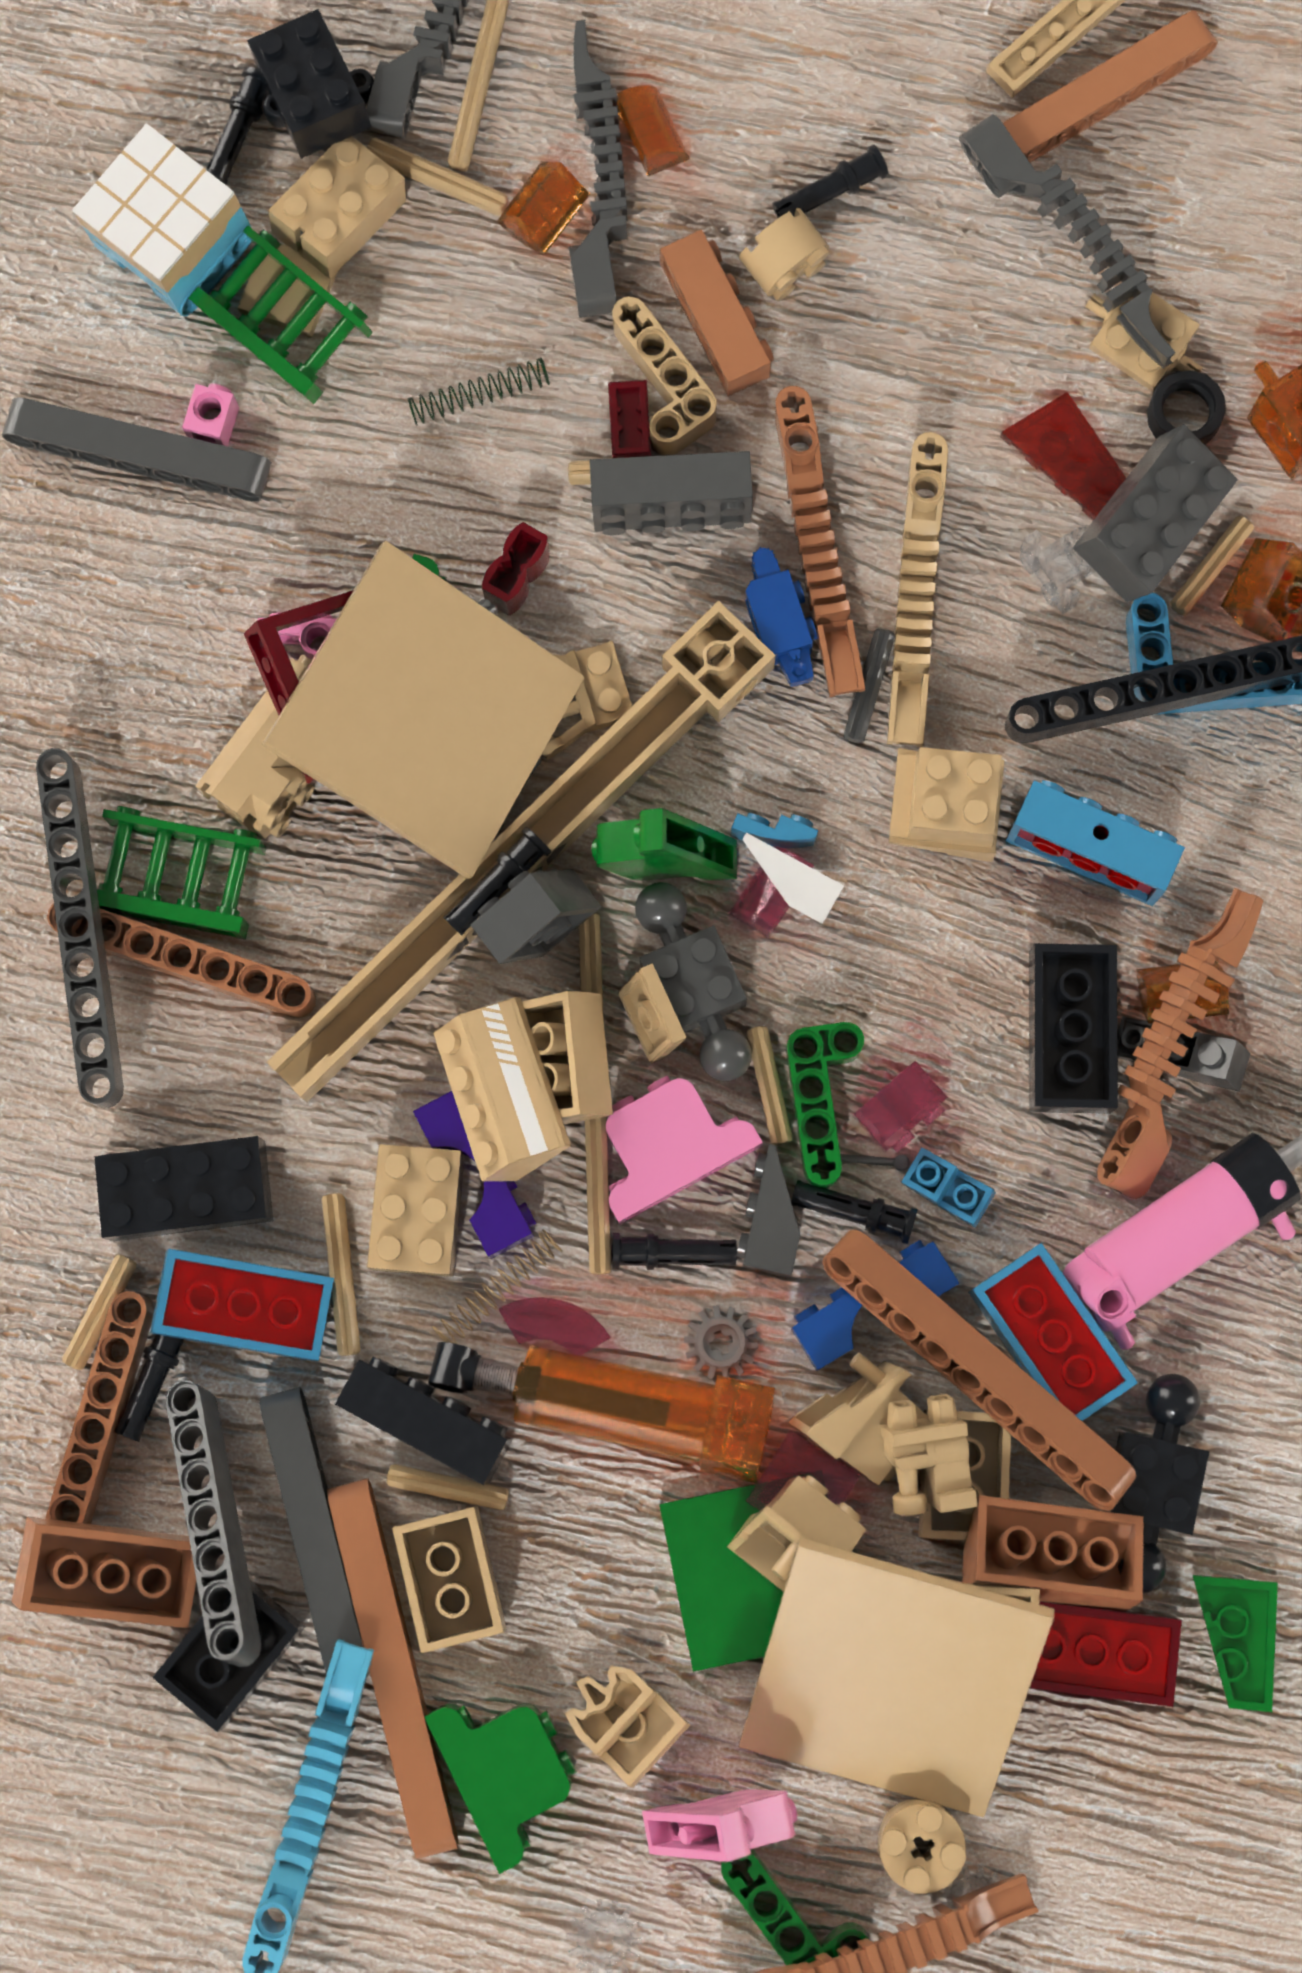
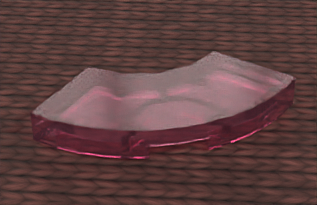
M545 1297L526 1298L499 1308L501 1315L519 1345L532 1340H551L564 1346L577 1359L611 1339L604 1327L592 1315L582 1308L562 1300Z

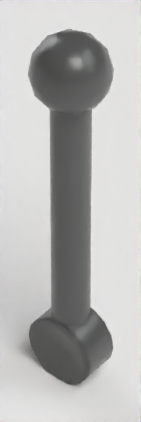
M840 1154L841 1162L894 1166L899 1171L906 1170L910 1165V1160L906 1155L886 1158Z

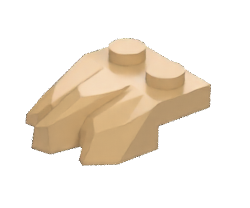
M610 1666L608 1670L609 1684L606 1687L600 1685L590 1676L576 1681L587 1702V1708L583 1711L572 1708L564 1714L576 1736L596 1756H599L629 1787L634 1788L685 1732L690 1724L632 1669Z

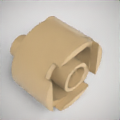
M796 208L794 216L789 211L762 230L754 238L758 246L752 252L745 247L739 256V260L768 297L773 296L778 302L795 289L793 284L795 280L803 274L809 279L826 265L824 259L829 255V245L801 208Z
M911 1798L896 1804L885 1814L878 1832L877 1849L886 1872L895 1883L914 1894L939 1891L956 1879L966 1861V1842L959 1824L944 1806L928 1800ZM918 1836H921L924 1841L932 1839L927 1844L929 1850L924 1854H921L918 1850L913 1853L911 1852L915 1848L913 1840Z

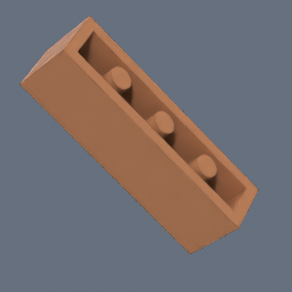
M701 229L660 248V266L729 397L769 378L770 366L774 358L765 339L759 341L754 331V328L757 326L748 306L742 308L737 298L739 289L731 273L725 275L720 265L722 256L714 240L708 242Z

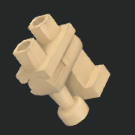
M948 1394L928 1397V1417L920 1419L916 1418L915 1403L911 1400L889 1402L888 1424L880 1425L881 1438L884 1439V1455L896 1468L900 1492L892 1497L894 1513L902 1516L922 1514L928 1510L927 1502L941 1513L978 1507L976 1490L971 1485L968 1461L969 1446L966 1437L968 1435L967 1423L958 1417L954 1398ZM924 1468L927 1497L924 1492L918 1491V1469Z

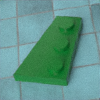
M1192 1575L1228 1707L1232 1709L1272 1712L1278 1582Z

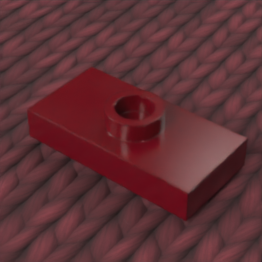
M647 380L608 382L612 458L651 456Z

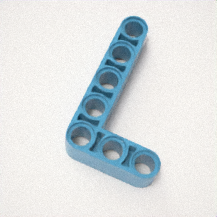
M1156 593L1135 599L1126 615L1131 674L1173 665L1168 608L1165 600ZM1148 609L1152 611L1156 620L1153 622L1141 620L1137 610ZM1152 647L1156 649L1160 659L1155 661L1146 659L1142 655L1141 648ZM1294 659L1297 664L1302 666V659ZM1252 662L1256 672L1262 675L1270 674V669L1265 662ZM1222 669L1213 670V676L1218 682L1225 684V680L1231 679L1226 671ZM1176 678L1173 680V684L1178 691L1188 693L1185 688V683H1188L1186 679ZM1302 681L1282 685V690L1274 691L1269 688L1158 714L1302 704ZM1144 687L1134 688V694L1139 700L1144 702L1153 700L1146 694Z

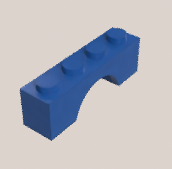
M918 1240L899 1252L903 1258L899 1263L938 1297L960 1284L934 1241L924 1246L922 1241ZM842 1287L829 1295L833 1302L823 1309L819 1310L816 1304H813L794 1316L798 1324L793 1326L791 1330L816 1371L854 1349L852 1341L853 1322L863 1305Z

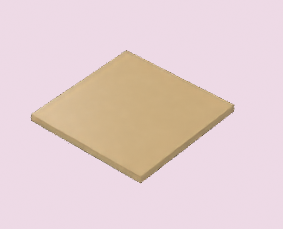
M385 540L371 560L262 743V746L469 879L474 876L585 676Z
M799 1538L740 1737L739 1748L920 1800L932 1801L941 1806L984 1818L1052 1625L1054 1609Z

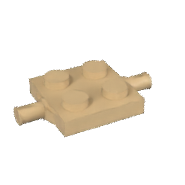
M1153 292L1149 302L1152 323L1175 351V355L1170 359L1172 363L1164 369L1136 344L1117 320V316L1122 314L1120 307L1134 297L1126 300L1110 312H1107L1103 306L1105 301L1095 293L1087 302L1085 308L1104 319L1102 328L1090 343L1089 349L1152 392L1164 376L1171 373L1175 368L1179 371L1194 370L1202 372L1204 367L1185 355L1187 345L1198 331L1200 324Z

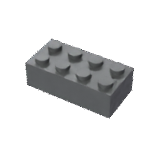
M1183 424L1156 439L1072 548L1127 603L1151 594L1238 479Z
M750 451L590 460L594 530L602 531L605 535H621L626 530L642 529V532L660 533L669 527H681L684 531H699L707 525H720L724 529H737L743 527L744 523H751L753 496Z

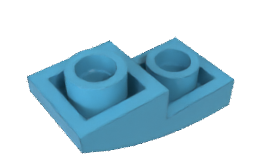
M738 813L731 827L732 837L742 840L745 834L748 833L774 848L814 846L818 835V830L812 828L813 823L810 820L792 814L790 818L781 815L774 829L769 827L770 822L762 816L748 813L746 817Z
M922 1147L901 1181L903 1185L974 1228L978 1225L996 1194L994 1189L959 1171L957 1166Z

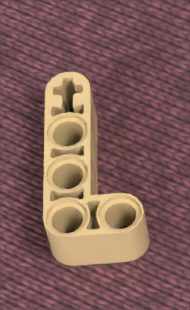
M624 297L616 302L612 310L613 331L617 340L667 403L665 407L654 414L650 421L651 446L660 455H675L714 427L717 413L716 398L647 306L638 298ZM635 320H637V330L634 324L632 323ZM649 346H658L663 350L660 354L654 356L644 352ZM678 375L686 381L679 386H673L666 380L671 376ZM696 405H702L709 411L703 416H696L689 410ZM670 427L675 429L677 434L671 438H663L658 435V432L662 428Z

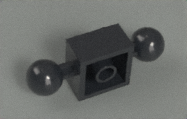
M1179 1374L1160 1376L1153 1381L1147 1391L1146 1406L1151 1417L1156 1421L1153 1438L1129 1432H1119L1116 1451L1133 1466L1136 1478L1116 1506L1110 1511H1105L1143 1516V1594L1155 1590L1163 1582L1166 1575L1167 1565L1165 1557L1156 1546L1160 1528L1193 1535L1209 1451L1177 1444L1180 1427L1190 1423L1197 1415L1200 1407V1395L1196 1386L1188 1378ZM1123 1559L1118 1564L1120 1575L1123 1569Z

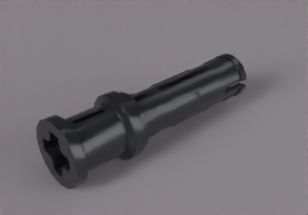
M245 67L243 69V82L237 95L232 96L229 101L231 114L206 168L208 172L225 185H227L230 173L252 123L257 122L263 115L261 107L267 96L268 89L258 69L253 67Z
M871 145L867 148L866 153L849 162L846 160L840 161L836 166V171L779 201L773 202L774 212L777 218L789 211L794 216L796 208H801L805 214L845 192L849 195L856 194L860 191V187L878 177L881 179L888 177L887 165L875 145Z
M528 827L522 830L523 836L507 852L501 851L497 855L496 861L498 863L443 917L461 936L481 916L478 910L485 903L495 897L499 898L515 877L528 871L543 855L548 857L552 853L547 845Z
M797 1180L791 1201L792 1206L806 1208L866 1226L865 1230L869 1231L868 1233L875 1234L878 1231L899 1237L902 1243L905 1244L909 1242L918 1210L912 1207L908 1211L885 1204L882 1198L873 1199V1202L837 1191L817 1187L801 1180Z
M613 1233L612 1270H619L620 1266H646L647 1270H654V1268H658V1265L668 1264L736 1266V1239L668 1240L658 1239V1235H654V1233H648L646 1237H621L620 1233Z
M155 1334L151 1345L145 1347L143 1351L145 1353L143 1357L146 1358L145 1364L122 1418L114 1431L115 1433L137 1442L140 1441L146 1422L169 1369L174 1370L175 1366L179 1364L180 1360L177 1358L184 1339Z

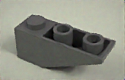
M1122 1016L1117 1033L1118 1058L1135 1063L1137 1057L1133 1056V1053L1137 1046L1142 1048L1145 1041L1142 1034L1146 1027L1151 1029L1152 1022ZM1195 1032L1193 1038L1180 1033L1177 1042L1188 1049L1184 1057L1171 1052L1168 1058L1169 1062L1181 1068L1177 1076L1202 1084L1240 1092L1251 1054L1237 1040Z
M769 1144L767 1154L760 1152L758 1154L754 1176L762 1179L759 1193L750 1192L745 1216L751 1217L753 1220L750 1234L741 1233L737 1257L744 1258L743 1268L791 1278L800 1232L776 1146Z

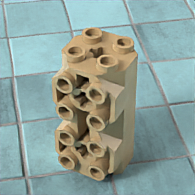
M301 655L298 660L290 659L299 681L312 661L305 655ZM268 690L195 786L208 800L211 796L218 800L216 807L249 831L257 832L264 839L270 834L279 838L288 828L291 822L289 816L297 805L303 806L315 789L312 784H307L301 770L262 746V743L279 717Z

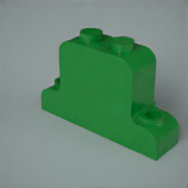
M667 809L643 810L639 813V819L606 822L597 825V838L593 840L591 850L596 866L628 879L640 881L679 877H698L714 881L737 879V839Z
M452 1703L444 1704L427 1713L424 1718L498 1873L501 1874L516 1866L521 1861L525 1849L531 1846L530 1839L522 1823L560 1804L567 1798L572 1786L571 1776L577 1773L576 1768L567 1750L559 1752L552 1738L558 1732L548 1711L540 1713L534 1705L522 1703L480 1725H475L465 1705L460 1707Z

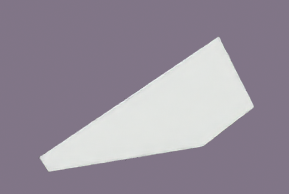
M746 833L742 840L788 906L823 924L844 885Z

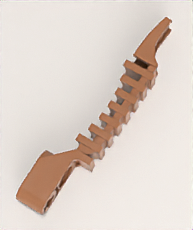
M788 386L783 388L776 397L775 424L786 474L788 499L791 498L790 511L792 518H794L795 536H798L799 555H802L801 567L803 574H805L806 592H809L808 603L810 611H813L812 620L817 633L816 642L823 662L829 698L857 691L864 692L865 684L853 620H849L851 608L849 599L846 600L845 583L842 584L841 566L838 567L839 556L837 548L834 549V531L830 530L831 515L830 510H827L826 489L823 490L824 480L819 437L812 402L808 392L803 388ZM790 408H794L796 413H791ZM803 442L810 448L805 451H796L791 446L794 443Z
M1234 888L1217 925L1205 936L1191 940L1186 954L1181 952L1177 960L1181 964L1178 972L1172 971L1168 979L1172 982L1169 991L1163 990L1159 998L1163 1001L1160 1010L1154 1009L1150 1017L1154 1019L1151 1029L1146 1027L1142 1034V1037L1145 1038L1142 1048L1137 1046L1133 1053V1056L1137 1057L1133 1066L1128 1065L1124 1072L1129 1078L1130 1088L1121 1084L1118 1094L1128 1099L1129 1108L1100 1161L1097 1176L1102 1184L1131 1199L1141 1198L1147 1193L1172 1146V1135L1165 1129L1160 1102L1164 1095L1172 1098L1176 1089L1159 1079L1163 1072L1177 1077L1181 1070L1180 1067L1169 1062L1168 1058L1171 1052L1184 1057L1188 1049L1177 1042L1180 1033L1193 1038L1197 1030L1186 1023L1188 1016L1192 1015L1203 1021L1208 1012L1195 1005L1197 997L1216 1004L1220 994L1204 986L1205 980L1217 982L1228 988L1233 984L1235 979L1213 967L1215 960L1219 961L1221 959L1232 967H1238L1250 942L1264 899L1257 895Z
M1021 1873L952 1899L953 1905L957 1907L954 1910L940 1903L932 1907L935 1914L934 1918L923 1912L914 1916L917 1925L912 1926L905 1921L896 1925L897 1933L892 1934L885 1930L877 1933L879 1938L877 1941L872 1942L868 1938L862 1939L857 1942L859 1948L855 1950L846 1945L836 1949L839 1956L835 1958L823 1952L816 1955V1961L811 1963L804 1962L767 1968L755 1973H908L907 1970L913 1967L920 1969L927 1966V1962L936 1959L940 1961L948 1957L947 1954L952 1951L960 1953L967 1950V1945L980 1943L995 1930L1038 1913V1909L1029 1890L1026 1875Z

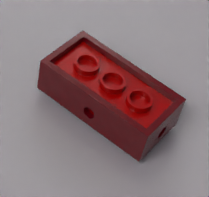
M1040 1601L1041 1606L1054 1609V1619L1029 1688L1174 1707L1182 1620L1162 1615Z

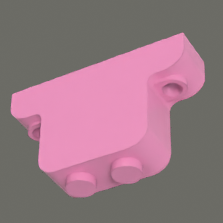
M668 1076L662 1077L647 1086L649 1093L635 1100L631 1095L612 1105L613 1115H610L606 1121V1131L628 1172V1176L608 1187L611 1191L609 1206L619 1225L761 1148L763 1142L754 1126L747 1121L739 1120L737 1116L717 1126L693 1084L682 1078L671 1081Z
M748 1789L689 1804H671L642 1811L649 1852L653 1855L728 1862L750 1855V1849L796 1836L793 1823L797 1820V1810L792 1799L788 1797L787 1791Z

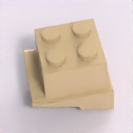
M920 747L918 751L898 748L888 843L993 862L996 854L1004 771L1002 755Z
M859 1352L849 1365L862 1376L833 1397L828 1393L824 1394L794 1415L788 1423L819 1449L836 1460L840 1458L862 1476L879 1486L883 1480L887 1482L896 1474L895 1466L886 1459L883 1452L884 1439L881 1438L880 1425L888 1424L889 1402L910 1401L899 1388L912 1374L887 1361H883L876 1366ZM915 1405L916 1418H927L928 1416Z
M798 1475L789 1479L771 1502L760 1512L750 1515L727 1547L784 1592L799 1538L852 1552L867 1529L859 1524L862 1517L844 1502L838 1505L826 1498L825 1495L828 1490L820 1482L809 1475L806 1478H801Z

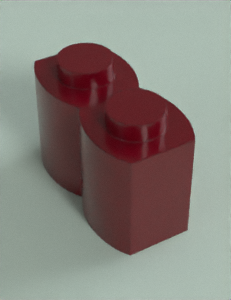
M524 522L520 523L508 535L504 543L503 555L488 567L482 582L484 598L488 599L498 610L508 616L514 614L524 604L529 593L530 583L543 573L548 564L550 549L546 534Z

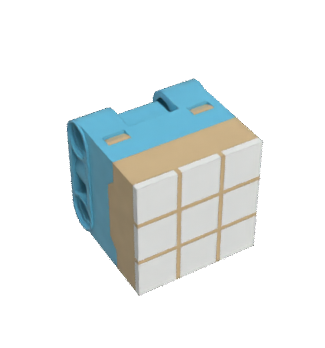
M147 123L72 209L94 244V247L121 268H128L150 285L156 296L183 317L192 314L197 309V306L188 299L195 289L199 286L209 295L252 242L243 232L247 225L250 228L251 226L234 191Z

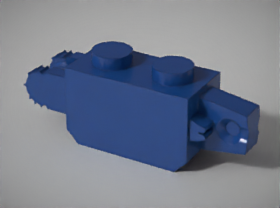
M760 547L756 552H753L751 568L752 572H754V580L750 581L745 591V604L755 635L776 655L775 665H780L790 687L809 683L814 678L810 654L812 653V641L817 640V633L811 616L805 618L800 605L805 603L801 583L799 580L792 581L789 570L780 571L773 550Z

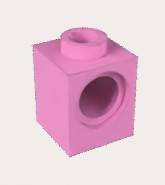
M196 384L182 426L186 436L228 446L239 411V405L234 394L228 388L218 384H209L208 387ZM216 408L221 410L220 414L214 419L208 420L203 418L210 409Z

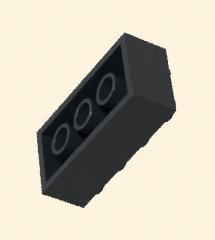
M1035 943L1029 951V1112L1111 1114L1118 1108L1117 945Z
M259 1136L94 1156L101 1236L103 1239L120 1241L273 1222L266 1143Z
M373 1356L370 1362L358 1360L335 1405L482 1485L491 1482L513 1440L505 1436L508 1429L506 1426L487 1416H483L481 1421L470 1417L471 1407L452 1397L446 1396L444 1401L432 1396L435 1391L434 1387L409 1376L407 1382L396 1376L399 1369L380 1358Z

